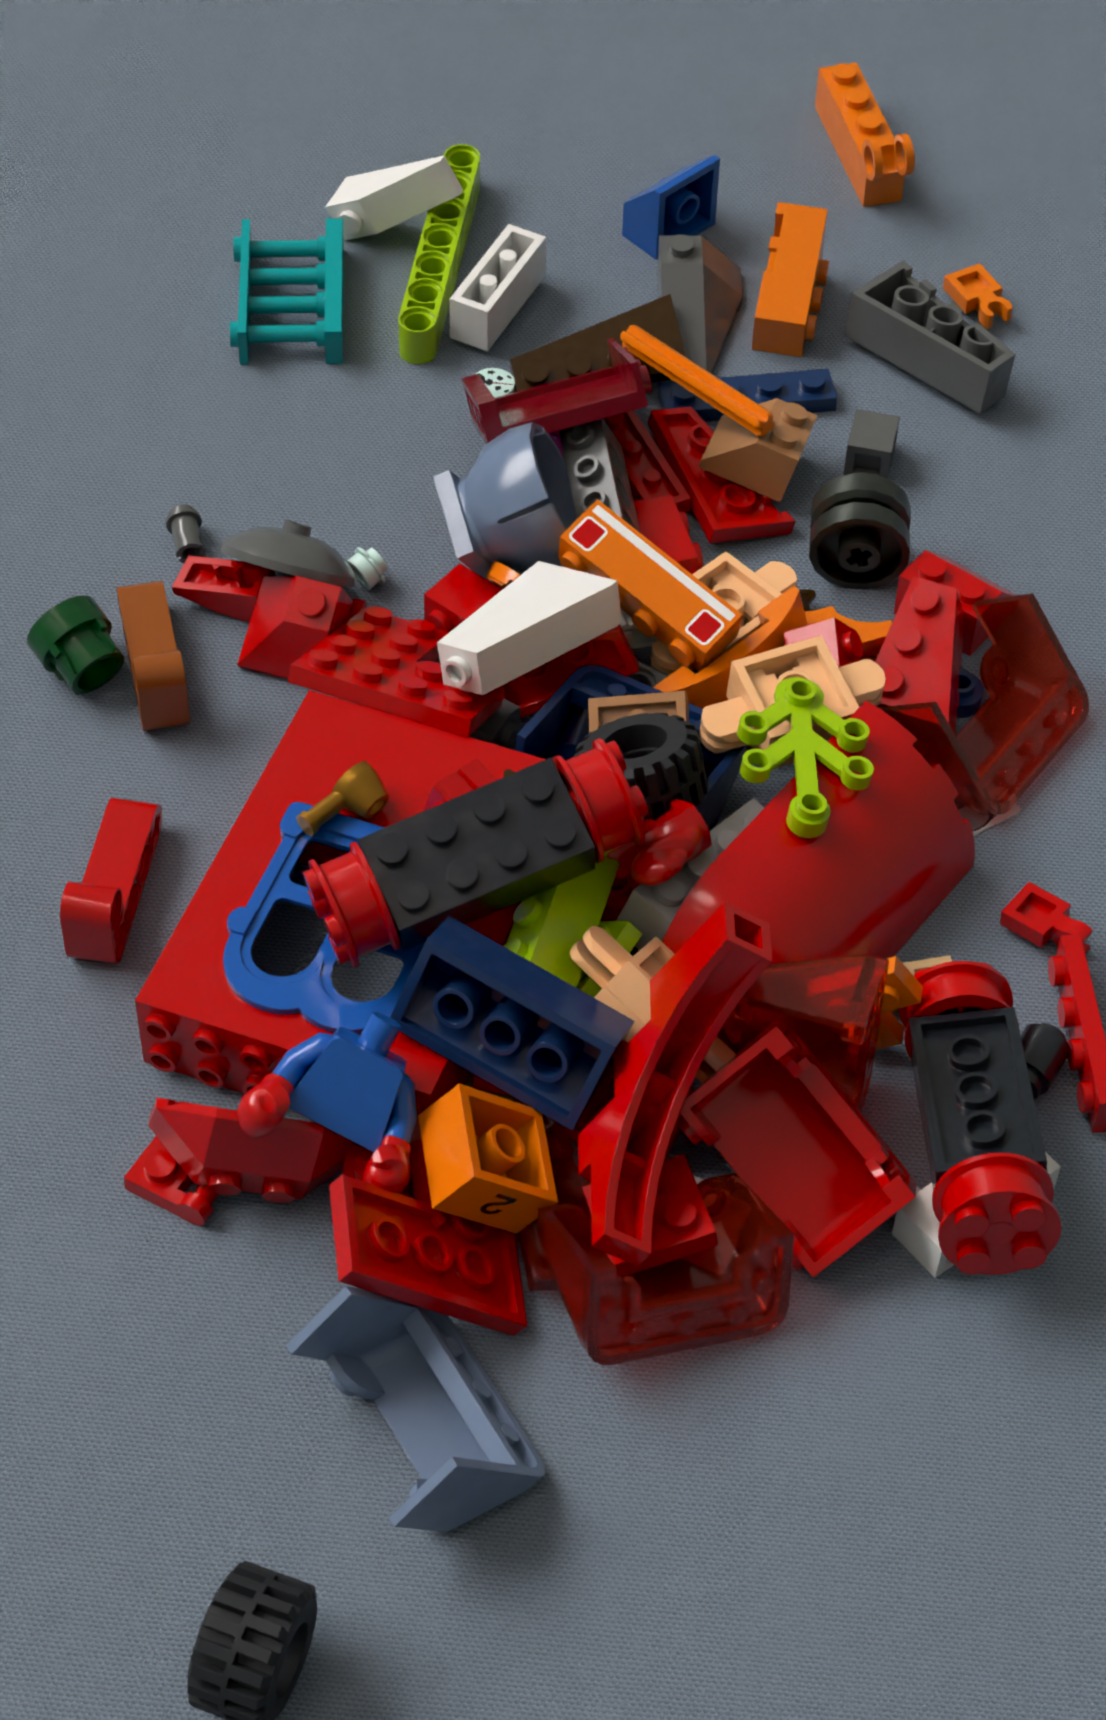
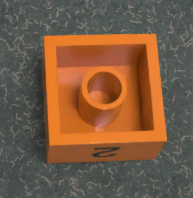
M457 1084L418 1115L432 1209L517 1234L558 1203L541 1112L532 1107Z

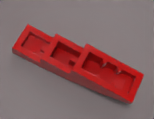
M188 556L172 585V590L175 595L218 613L250 623L263 577L276 575L274 570L244 561ZM352 599L353 603L348 620L363 608H367L365 600Z

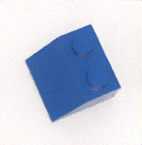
M713 155L686 166L624 202L622 236L657 260L659 235L697 236L715 225L720 158Z

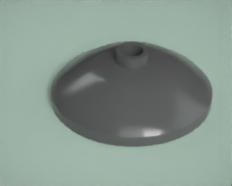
M285 520L283 529L254 527L231 535L221 542L219 550L222 554L247 563L328 584L354 587L357 579L352 567L335 548L322 540L310 536L312 527Z

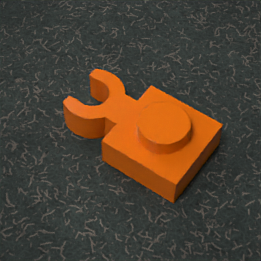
M980 263L944 276V291L964 313L976 310L979 313L978 321L983 327L987 329L992 328L994 314L1001 316L1005 322L1011 320L1012 304L1007 299L1001 297L1003 288Z

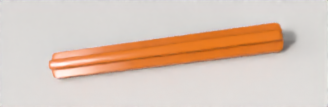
M630 325L627 331H622L620 339L623 341V348L627 347L629 352L755 435L763 437L769 430L774 429L776 423L773 421V413L639 326Z

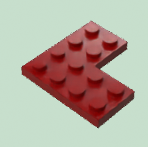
M375 606L363 608L290 664L289 683L467 738L502 706L505 688L498 687L484 695L444 685L441 666L434 661L439 658L437 642L446 636L448 632L435 629L436 626L429 621L420 619L408 621L392 616L393 613L386 608Z
M418 1113L409 1143L411 1147L410 1164L414 1198L343 1174L329 1185L338 1282L514 1336L527 1327L515 1234L432 1209L418 1115L421 1113Z

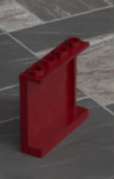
M611 338L607 339V344L613 366L495 398L479 374L461 379L472 421L487 444L508 429L531 422L541 425L547 433L647 407L646 393L652 392V384L646 365L642 366L639 359L635 360L633 353L629 354L627 347L623 348L616 340Z

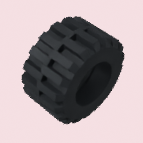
M641 713L618 718L615 721L599 726L597 730L587 734L584 737V741L579 743L575 749L576 754L574 757L593 749L592 742L597 738H601L605 743L613 740L617 743L626 763V770L623 771L629 787L637 785L646 801L649 814L643 816L644 820L652 819L656 821L659 817L670 811L671 801L675 799L694 804L695 807L699 806L705 800L704 795L708 793L709 786L698 732L690 721H684L683 717L677 715Z
M249 1561L238 1564L217 1590L198 1632L188 1670L187 1688L189 1704L196 1709L226 1720H275L292 1694L310 1648L317 1618V1593L315 1586Z

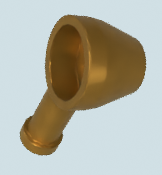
M362 761L342 775L335 784L331 794L308 811H302L297 815L296 819L300 828L307 835L313 836L319 831V827L343 809L366 819L374 817L385 807L389 800V795L377 771L367 761Z

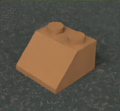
M778 398L760 403L759 405L773 413V421L776 423L774 429L769 430L763 437L755 435L730 417L722 415L698 467L781 502L818 415L808 412L799 404L787 403Z

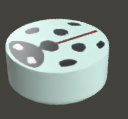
M487 368L476 373L479 374L494 398L515 392L513 376L503 369Z

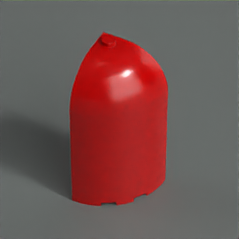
M867 700L850 717L864 721L870 729L865 748L859 752L845 751L837 744L835 736H832L827 742L847 757L862 756L871 761L874 766V772L870 785L864 790L849 789L841 782L840 777L816 759L818 790L826 798L831 810L825 832L815 838H804L794 834L788 828L786 823L787 813L792 799L797 796L796 779L794 776L706 869L683 901L662 941L675 954L724 902L770 923L772 963L747 990L717 1035L735 1054L740 1052L780 1018H783L792 1027L807 1047L822 1038L832 1027L804 997L806 981L894 957L974 866L975 844L970 820L961 818L954 799L959 793L940 764L931 767L924 757L912 746L917 740L912 733L890 715ZM852 771L855 774L862 775L859 772Z

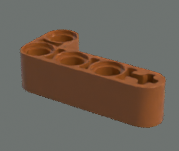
M163 580L116 587L142 730L149 731L190 724L184 666L181 651L177 650Z

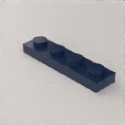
M829 368L719 378L757 404L778 398L787 403L799 404L811 413L836 411L837 395ZM676 382L659 383L658 398L661 409L692 407L705 422L720 421L721 416L725 415Z

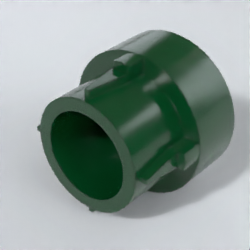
M75 596L55 605L35 622L27 636L28 646L43 667L49 672H54L60 681H65L76 695L85 694L100 688L121 670L124 663L123 654L110 636L112 630L111 622L90 596Z

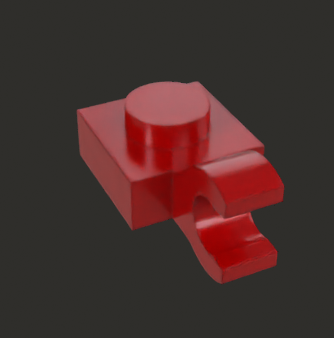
M1028 882L1001 911L1000 925L1041 948L1049 939L1053 940L1058 948L1060 936L1081 934L1085 954L1090 950V946L1084 942L1092 934L1093 929L1084 922L1069 917L1071 904L1031 882Z

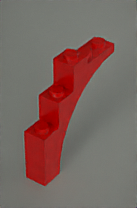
M724 902L650 980L651 1019L614 1057L615 1097L578 1134L579 1175L591 1180L592 1247L638 1267L651 1255L652 1223L659 1178L669 1140L684 1099L704 1057L723 1024L747 990L772 963L770 923L727 902Z

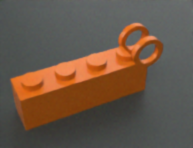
M857 62L841 63L835 66L819 68L815 109L862 206L902 201L905 176L911 175L915 166L914 148L910 136L907 133L897 134L894 138Z

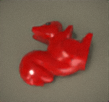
M675 799L671 801L669 812L659 817L656 821L652 819L645 820L648 833L645 834V843L643 845L637 846L632 841L613 848L607 853V858L618 861L619 866L616 871L618 879L631 874L635 882L640 885L657 886L667 882L682 869L684 863L693 860L712 845L711 836L706 822L694 804Z

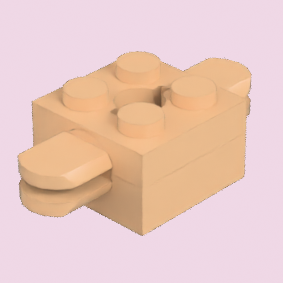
M725 551L692 574L742 614L738 636L717 658L761 627L757 613L759 610L792 586L796 587L797 576L790 566L782 562L770 561L756 572H753ZM659 639L652 643L651 666L667 675L672 674L683 666L673 658L668 650V646ZM691 665L686 666V667L689 668L692 672H693L694 670H696V669H695L694 667H692Z
M822 635L731 661L726 694L728 700L704 707L699 730L700 740L708 750L716 754L748 745L737 736L740 717L748 711L762 712L775 703L774 692L776 686L782 680L791 677L805 678L817 684L824 694L823 704L842 719H848L866 700L875 706L881 703L886 680L884 671L877 663L870 659L838 667ZM785 720L768 731L765 742L760 745H751L752 748L766 749L791 731V723ZM812 721L813 731L826 741L833 736ZM749 727V728L754 729V730H759V729H757V728H755V727ZM791 756L776 768L794 763V757Z
M590 926L584 933L583 940L577 941L571 947L570 956L602 988L594 998L635 1021L625 1039L628 1043L651 1019L650 980L673 957L674 953L659 938L655 937L632 956L603 928ZM716 1037L695 1077L703 1083L736 1054L720 1038Z

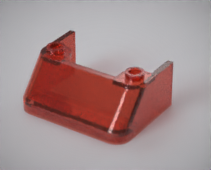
M1033 593L979 600L973 604L972 607L993 643L982 657L980 664V677L990 697L958 732L957 738L937 702L880 707L881 710L898 721L917 738L912 746L924 757L931 767L936 764L941 765L959 793L954 800L981 815H999L1008 812L1084 723L1089 712L1088 694Z

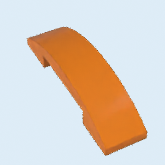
M792 586L759 610L757 613L761 627L695 674L683 665L653 688L662 692L686 691L688 702L702 709L706 706L728 700L726 694L731 661L785 646L784 632L807 625L800 590Z

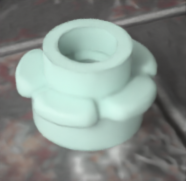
M360 547L356 548L354 551L355 555L346 562L352 567L358 582L368 590L377 583L384 585L386 578L382 574L388 570V566L380 554L373 548L367 551Z

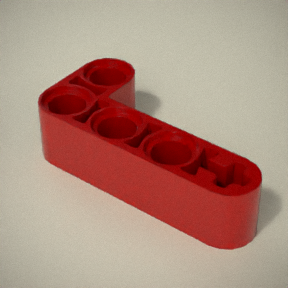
M110 798L82 883L68 881L63 891L60 905V923L67 957L113 964L120 963L158 844L162 826V807L160 804Z

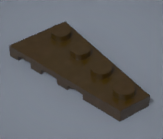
M668 294L510 359V370L515 381V392L613 366L607 339L613 338L622 346L623 341L620 339L622 331H627L630 325L639 326L686 357L671 295ZM634 355L635 360L639 359L642 366L646 365L651 383L671 380Z

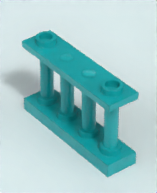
M326 218V236H318V240L252 241L250 219H242L241 236L233 237L234 262H240L238 321H230V346L239 347L240 365H249V343L317 342V346H325L326 364H343V218ZM318 257V261H325V263H317V268H252V258ZM317 285L318 289H325V292H317V296L251 297V286ZM317 313V318H324V320H316V325H250V314Z

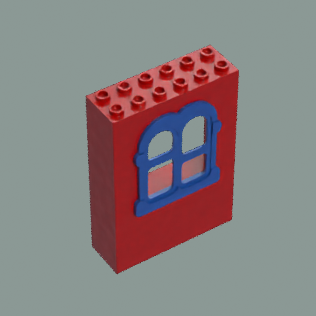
M309 690L135 999L144 1062L150 1063L160 1071H175L197 1078L200 1082L210 1087H224L246 1094L251 1088L259 1084L264 1076L273 1072L289 1049L318 1033L333 1035L339 1026L361 1035L372 1012H379L390 1017L425 942L404 952L402 947L395 951L391 945L376 950V952L400 959L404 966L394 986L386 995L377 1000L367 1002L349 1000L340 995L333 987L331 976L338 960L328 939L329 932L311 964L296 975L284 977L269 975L260 970L253 962L251 956L253 944L277 903L285 901L314 910L307 892L309 888L295 884L290 880L296 864L301 863L309 866L308 861L312 859L319 865L349 853L350 843L356 841L358 844L357 839L423 812L432 788L437 781L452 772L456 773L460 767L475 758L497 780L503 778L506 769L518 772L546 759L472 737L467 738L390 713ZM367 761L379 774L389 795V800L385 807L370 819L343 809L319 827V831L313 836L307 835L300 828L296 819L297 815L302 811H308L331 794L337 781L351 767L359 762ZM522 901L466 925L504 946L514 924L513 914ZM400 1031L389 1050L407 1061L404 1073L409 1075L415 1083L417 1114L425 1111L457 1084L465 1085L470 1075V1071Z

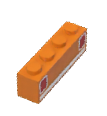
M597 499L560 536L558 558L561 565L565 568L617 580L620 608L632 617V621L639 631L649 637L654 635L668 646L670 654L680 664L684 666L691 665L697 671H701L712 663L738 636L742 620V614L600 500Z

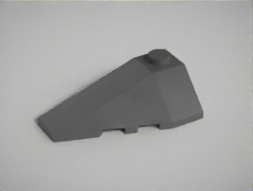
M659 235L657 263L658 298L668 294L671 295L686 358L713 374L720 357L723 342L731 331L735 313L739 311L742 304L741 269L702 236ZM671 379V380H665V381H663V382H675V381H673V380Z

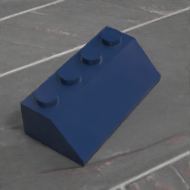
M448 916L427 938L390 1018L402 1026L400 1032L572 1131L614 1063V1057L619 1053L635 1022L451 916Z

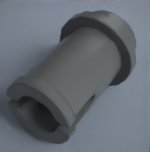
M186 504L173 507L169 511L165 522L167 530L173 535L176 558L182 563H185L188 556L204 557L205 548L202 545L199 531L202 523L201 516L192 506Z

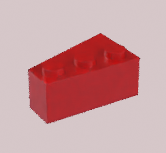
M913 576L875 661L883 669L886 678L881 703L876 707L898 721L914 736L956 748L957 708H959L958 686L959 670L962 662L964 612L957 588Z

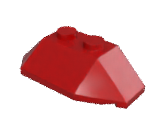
M164 1098L156 1099L148 1123L149 1128L194 1184L208 1186L211 1192L221 1195H236L241 1191L262 1194L263 1199L275 1203H288L294 1199L301 1200L343 1169L346 1149L348 1147H363L316 1122L284 1118L270 1134L262 1138H252L240 1129L236 1118L237 1110L177 1102Z

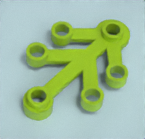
M791 677L782 680L776 686L774 692L775 703L762 712L748 711L740 717L737 736L748 745L762 744L767 738L768 731L785 720L791 723V731L766 749H750L746 751L742 758L740 774L748 782L763 783L768 780L772 770L793 756L797 796L790 803L786 823L794 834L804 838H815L825 832L831 813L826 798L818 790L816 759L840 777L841 782L852 790H864L870 785L874 766L865 757H847L813 731L812 721L835 736L837 744L848 752H859L865 748L870 729L864 721L856 718L844 720L823 704L824 694L814 682L805 678ZM749 727H755V728H757V729H759V730H754V729H751V728H749ZM752 764L759 765V766H761L762 768L754 767V766H752ZM852 771L859 772L862 775L855 774Z

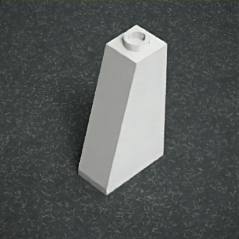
M541 561L536 562L437 642L443 684L484 695L617 627L622 623L617 580Z

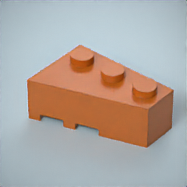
M777 202L774 236L770 237L768 251L771 252L767 269L763 272L754 318L752 350L802 357L806 340L814 341L818 316L812 315V312L820 313L824 288L818 287V285L826 286L830 260L822 259L828 209Z

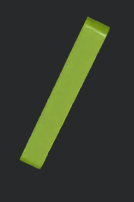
M453 145L444 152L443 156H445L463 191L461 195L428 210L399 312V355L403 360L411 364L430 362L435 358L449 310V299L453 295L480 193V153L471 145Z

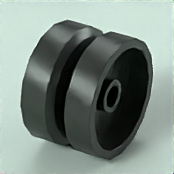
M852 473L839 476L822 485L812 498L809 559L814 570L827 582L851 589L879 587L898 578L908 566L910 555L909 529L911 505L906 492L892 480L876 474Z

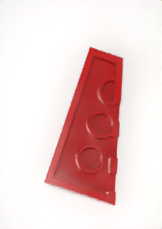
M692 407L651 410L647 424L667 462L691 497V508L709 543L792 534L795 520L787 511L780 513L772 505L773 499L698 467L714 431Z

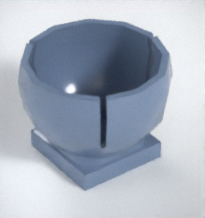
M531 422L508 429L484 445L467 476L464 478H459L451 470L433 477L457 559L472 571L486 579V573L494 561L522 570H528L538 561L563 567L558 558L560 536L577 519L565 460L558 446L544 427Z

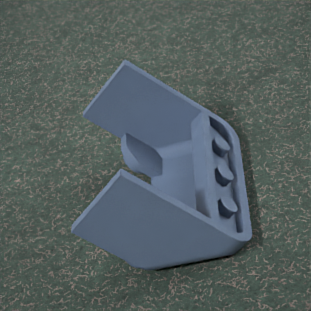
M345 1286L286 1345L291 1355L325 1360L331 1369L330 1378L333 1384L345 1395L351 1397L356 1395L361 1398L373 1399L421 1479L410 1488V1497L389 1517L394 1527L449 1532L528 1491L544 1476L545 1467L540 1456L449 1316L364 1289Z

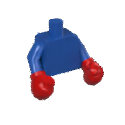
M374 1011L361 1035L339 1026L333 1035L318 1033L289 1049L273 1072L264 1076L259 1084L242 1096L236 1112L240 1129L249 1137L262 1138L276 1129L284 1119L289 1108L374 1152L365 1167L362 1181L401 1194L409 1182V1157L411 1153L409 1143L417 1121L415 1083L409 1075L404 1073L407 1061L389 1051L402 1026L394 1019Z

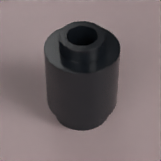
M1047 1023L1029 1024L1020 1035L1034 1100L1039 1095L1048 1091L1071 1052L1063 1032Z

